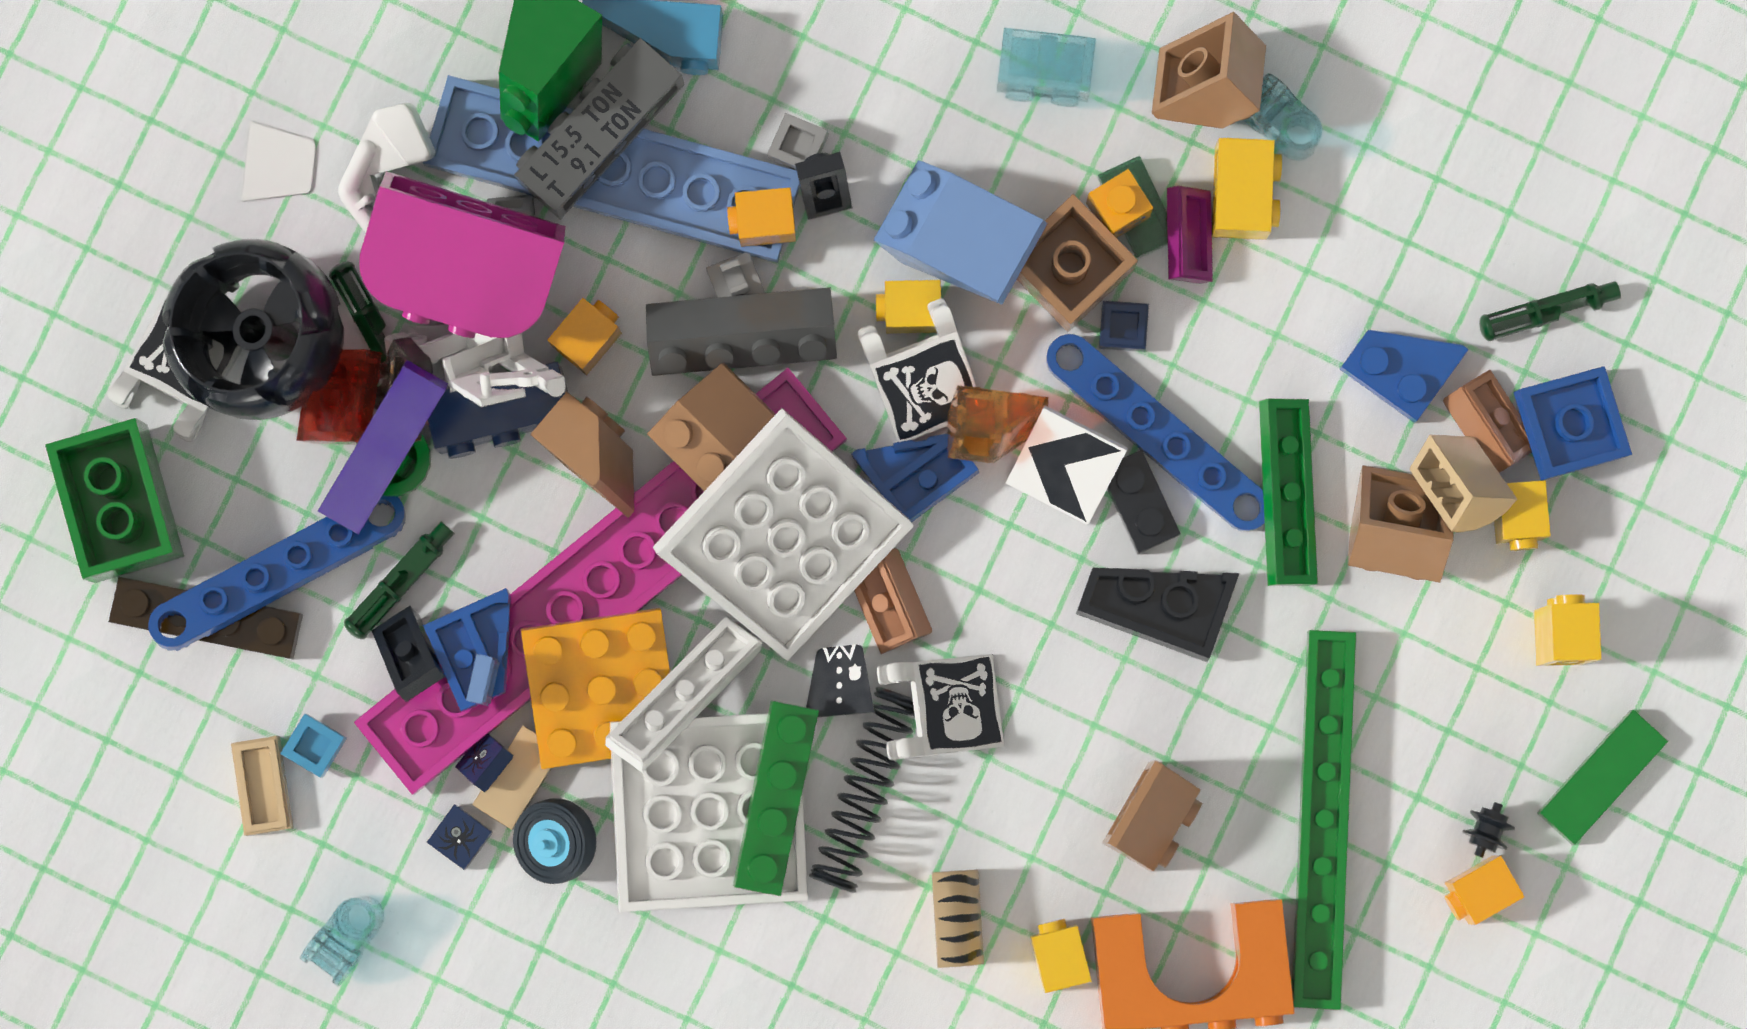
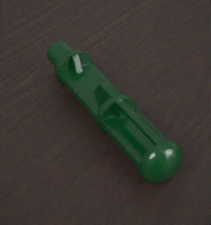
M349 261L339 263L331 269L329 277L353 317L354 323H356L382 374L390 378L393 383L403 365L387 359L385 335L383 333L386 324L357 273L355 265ZM350 271L354 273L358 283L360 284L364 294L366 295L369 301V304H367L366 300L364 299ZM337 279L340 280L344 290L346 291L350 301L352 302L357 312L354 313L340 285L338 284Z
M1616 281L1599 286L1590 283L1580 288L1539 300H1532L1522 305L1491 314H1484L1479 320L1480 331L1487 341H1494V339L1559 321L1560 313L1588 305L1594 311L1600 310L1604 303L1621 298L1620 288ZM1526 308V310L1516 312L1510 315H1506L1492 320L1489 319L1491 317ZM1530 322L1532 323L1531 325H1528V326H1524V327H1521V328H1517V329H1514V330H1511V331H1507V332H1504V333H1500V334L1495 335L1496 332H1499V331H1502V330H1506V329L1513 328V327H1516V326H1520V325H1523V324H1526V323H1530Z
M441 521L430 534L422 535L383 580H380L377 587L357 609L344 620L346 630L357 639H365L369 632L402 599L401 597L430 565L443 554V546L455 533Z

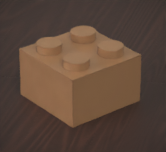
M1074 194L1045 220L1048 224L1016 279L1067 332L1075 327L1133 272L1138 262L1133 254Z

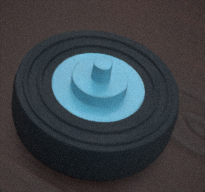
M551 798L531 805L520 815L513 832V847L520 866L528 875L543 883L561 884L577 878L590 866L596 851V833L589 816L581 807L569 800Z

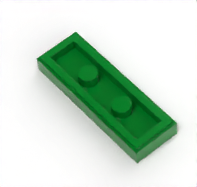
M1634 709L1630 710L1537 814L1571 845H1575L1668 743V740Z

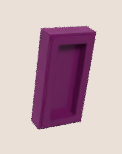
M1185 186L1167 188L1168 279L1199 284L1213 282L1211 191Z

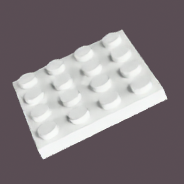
M781 408L653 546V549L657 555L788 661L915 525L883 495Z
M768 713L696 717L643 772L611 750L619 912L808 900L803 791L781 896L735 888L733 886ZM613 721V722H610V732H611L621 721Z

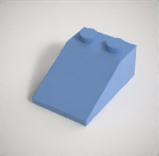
M918 160L877 232L874 241L904 265L1003 305L1048 223L951 172Z

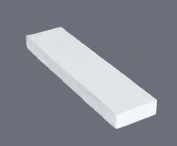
M725 617L606 736L605 746L643 772L761 651L762 642Z

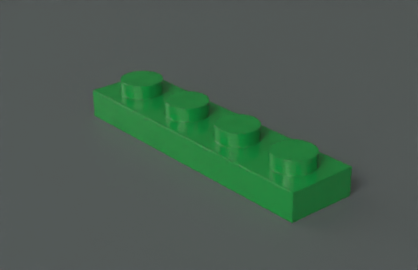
M1268 398L1260 400L1268 586L1317 585L1309 399Z
M772 700L770 702L733 881L735 888L781 896L819 710Z

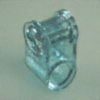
M1267 73L1263 77L1260 111L1244 121L1267 140H1275L1274 146L1284 156L1297 161L1307 159L1314 154L1322 135L1321 121L1316 114L1295 97L1292 91L1280 79ZM1296 126L1304 127L1311 133L1312 140L1305 144H1297L1289 138L1287 131Z
M360 895L343 901L326 924L308 943L300 959L305 963L311 961L333 977L332 983L339 987L358 964L363 951L381 928L384 922L382 905L375 898L367 895ZM354 905L363 906L369 913V924L364 930H358L350 923L349 912Z

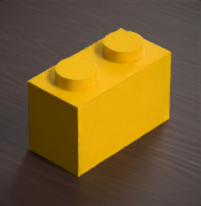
M1218 139L1214 152L1212 237L1267 240L1271 233V228L1279 227L1281 204L1280 199H1273V181L1280 182L1282 154H1274L1275 140Z
M1583 594L1557 595L1556 598L1547 599V606L1534 610L1536 666L1584 665L1602 660L1599 603H1585V595Z

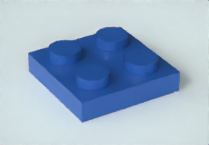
M1605 366L1513 392L1541 481L1632 455Z

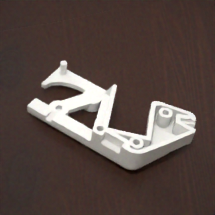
M403 103L378 109L374 112L339 185L338 191L342 203L365 233L379 190L375 174L425 162L435 156V148L413 104Z
M438 323L403 327L402 333H394L384 338L387 359L404 365L406 360L424 368L435 364L440 358L452 355L442 359L445 382L448 383L450 392L457 391L481 407L526 396L525 389L523 388L507 390L494 389L491 386L515 384L520 387L536 386L553 397L561 396L565 391V378L563 375L552 369L549 370L546 365L524 353L522 333L507 338H493L476 333L475 338H466L448 331V324ZM499 366H503L504 368L511 371L504 373H492L493 370Z

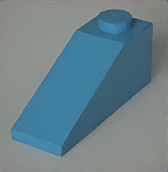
M582 0L583 4L602 14L603 26L634 44L641 38L670 65L681 67L680 71L682 73L706 75L708 74V69L719 70L723 26L721 5L655 0Z

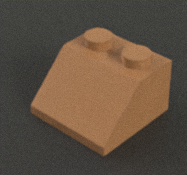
M1233 11L1159 48L1152 114L1157 119L1221 129L1239 120L1248 119L1254 113L1260 111L1266 44Z
M721 363L682 396L647 435L705 491L776 414L725 363Z
M566 392L530 435L565 467L626 517L629 518L634 512L633 449L620 438L625 430L589 397L586 396L582 402H579Z
M1362 465L1349 535L1348 566L1362 568L1367 571H1379L1406 576L1415 580H1428L1440 583L1453 543V532L1446 525L1413 474Z
M1156 760L1148 762L1102 843L1151 872L1155 871L1158 864L1166 868L1179 846V843L1173 840L1181 824L1189 827L1203 804L1196 800L1201 789Z

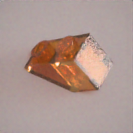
M957 385L947 414L948 458L994 464L1027 441L1044 406L1048 407L1049 405L1048 397Z

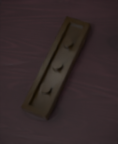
M118 577L108 622L149 630L148 623L152 612L159 605L187 590ZM264 606L198 641L293 660L303 614ZM168 615V618L165 617L164 621L161 622V633L173 636L181 635L186 628V619L181 615Z

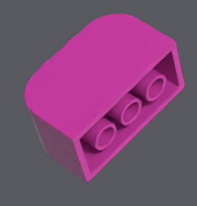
M386 171L377 193L359 258L360 273L368 291L381 303L403 311L402 316L407 320L419 324H429L430 320L448 324V331L466 338H475L476 333L493 338L512 337L529 329L543 312L564 245L566 226Z

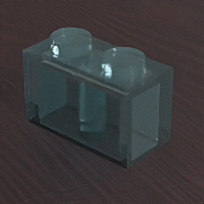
M1004 28L996 92L1006 93L1005 98L1020 102L1032 101L1033 96L1051 98L1052 104L1063 107H1076L1079 101L1088 102L1096 38Z

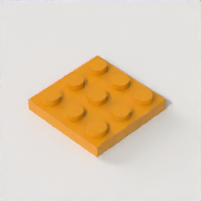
M660 608L521 629L541 769L611 759V750L605 746L606 736L610 733V722L622 721L670 673Z

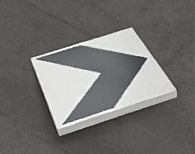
M1044 406L1006 484L1088 525L1128 448Z

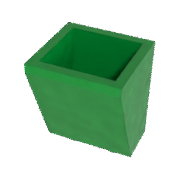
M514 0L499 67L500 116L511 131L518 135L526 134L539 142L553 121L562 114L602 64V14L578 0Z

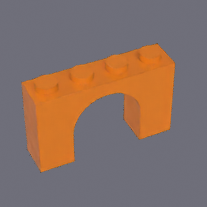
M1270 899L1230 903L1236 952L1234 970L1229 981L1218 993L1197 1002H1181L1171 999L1154 985L1146 967L1140 913L1091 917L1102 1029H1149L1159 1027L1161 1029H1189V1024L1208 1023V1029L1237 1028L1236 1020L1249 1018L1255 1019V1026L1283 1024V1015L1295 1013L1282 900Z

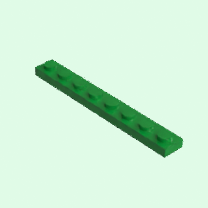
M1307 631L1292 995L1295 1008L1341 1010L1356 632Z

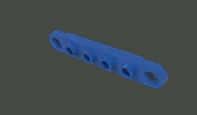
M1065 334L1059 336L1050 344L1046 355V363L1052 375L1209 509L1218 514L1231 527L1239 531H1253L1265 523L1263 490L1084 338L1074 334ZM1064 346H1075L1082 353L1083 361L1078 369L1067 371L1058 365L1056 354ZM1241 495H1251L1256 499L1260 510L1254 520L1244 521L1236 516L1233 509L1236 498Z
M382 495L377 505L388 504L395 511L394 519L386 526H376L368 518L360 533L357 534L336 521L325 517L159 605L149 618L148 628L150 635L160 647L168 651H179L182 648H187L190 644L201 638L214 634L364 554L381 542L395 537L403 529L406 513L401 500L398 497ZM168 615H181L186 619L184 632L174 638L162 635L160 628L164 618H168Z

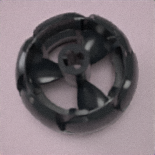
M242 239L213 247L214 253L191 262L180 273L166 298L162 318L167 330L165 331L162 343L171 371L180 385L196 401L217 412L239 419H271L300 408L306 404L312 392L319 391L326 386L337 368L343 351L344 326L338 311V306L341 304L332 283L326 274L309 258L276 242L262 239ZM266 275L281 280L269 296L263 311L252 308L241 313L237 306L225 295L228 291L234 293L239 289V282L249 276ZM300 322L299 334L291 323ZM233 331L236 343L240 347L249 350L240 384L224 378L212 365L209 350L213 348V339L208 337V332ZM288 359L280 369L275 368L271 361Z

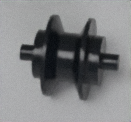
M1494 802L1491 810L1484 807L1481 808L1480 812L1470 810L1471 815L1477 820L1474 829L1463 830L1462 833L1470 836L1469 843L1477 846L1474 855L1483 858L1486 850L1495 853L1497 847L1507 850L1508 847L1500 840L1503 831L1514 830L1515 827L1507 823L1509 817L1500 813L1503 807L1502 804Z

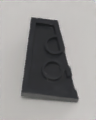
M1093 567L1076 614L1208 662L1239 573H1222V575L1198 574L1197 571L1167 573L1150 572L1147 569Z

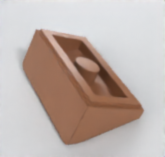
M1490 369L1443 399L1444 405L1463 434L1476 439L1499 473L1532 453L1521 416Z
M893 548L854 590L880 654L889 652L932 633L931 625L901 554L897 548Z

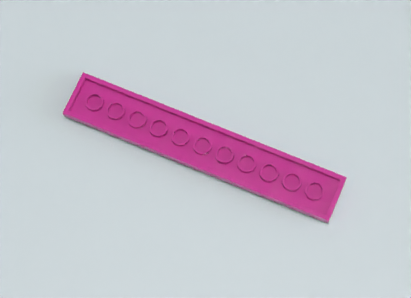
M786 368L756 393L775 414L783 408L832 452L847 441L845 435L789 368ZM674 461L634 493V512L629 518L615 508L510 594L506 693L491 699V703L488 706L480 704L462 712L445 676L407 702L394 689L354 721V724L412 795L417 794L487 734H490L531 700L521 629L640 611L683 576L657 555L653 549V546L704 492Z

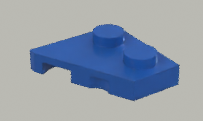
M1368 330L1340 367V370L1415 423L1469 349L1458 344Z
M952 433L930 436L928 439L921 441L908 440L893 443V446L866 450L865 448L857 449L851 453L853 459L876 490L911 522L979 474V469Z
M507 588L423 625L462 712L480 705L466 701L477 654L493 657L500 662L492 699L506 693L511 595Z

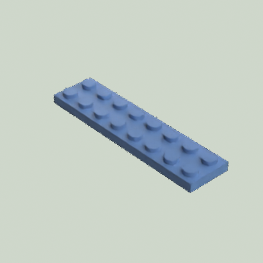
M448 75L430 135V140L435 148V156L431 160L422 163L426 167L532 195L519 184L514 174L519 170L516 164L530 147L535 145L539 148L548 139L550 134L547 131L538 142L526 134L518 135L514 133L501 119L499 89ZM566 107V109L563 112L566 111L567 113L571 114V112L574 109ZM643 129L573 207L739 253H748L750 256L778 263L784 243L741 247L739 235H730L727 207L736 206V192L791 187L794 209L800 185L796 170Z

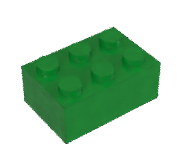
M132 418L45 444L82 579L98 583L185 557L146 423L137 418Z

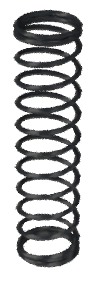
M876 687L875 696L904 709L873 704L874 714L898 727L875 722H864L862 724L864 729L887 742L893 739L871 727L905 734L913 733L910 727L876 710L882 709L915 716L913 698L882 687ZM858 740L856 744L861 749L887 763L858 757L851 758L850 762L857 768L882 781L853 775H846L843 778L848 784L876 799L848 793H839L837 797L842 802L871 817L843 811L831 812L832 817L865 835L831 828L825 829L826 835L859 853L826 846L818 848L819 852L853 871L814 864L812 865L811 874H809L810 878L852 893L857 892L855 889L858 887L857 884L831 875L823 870L850 876L863 875L862 871L829 852L864 859L868 858L869 854L862 848L835 834L868 841L875 840V836L841 816L873 823H879L882 819L877 814L846 798L879 805L888 804L887 799L852 780L884 787L894 786L893 781L858 762L896 770L901 768L900 764L894 760H890L888 757L865 746L871 745L887 749V744L870 740Z

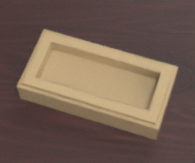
M523 725L507 749L514 755L513 759L486 792L480 791L472 804L511 830L515 828L518 818L527 809L552 769H541L536 733Z
M280 736L231 743L244 836L292 829L293 822L283 755L280 754L282 751Z

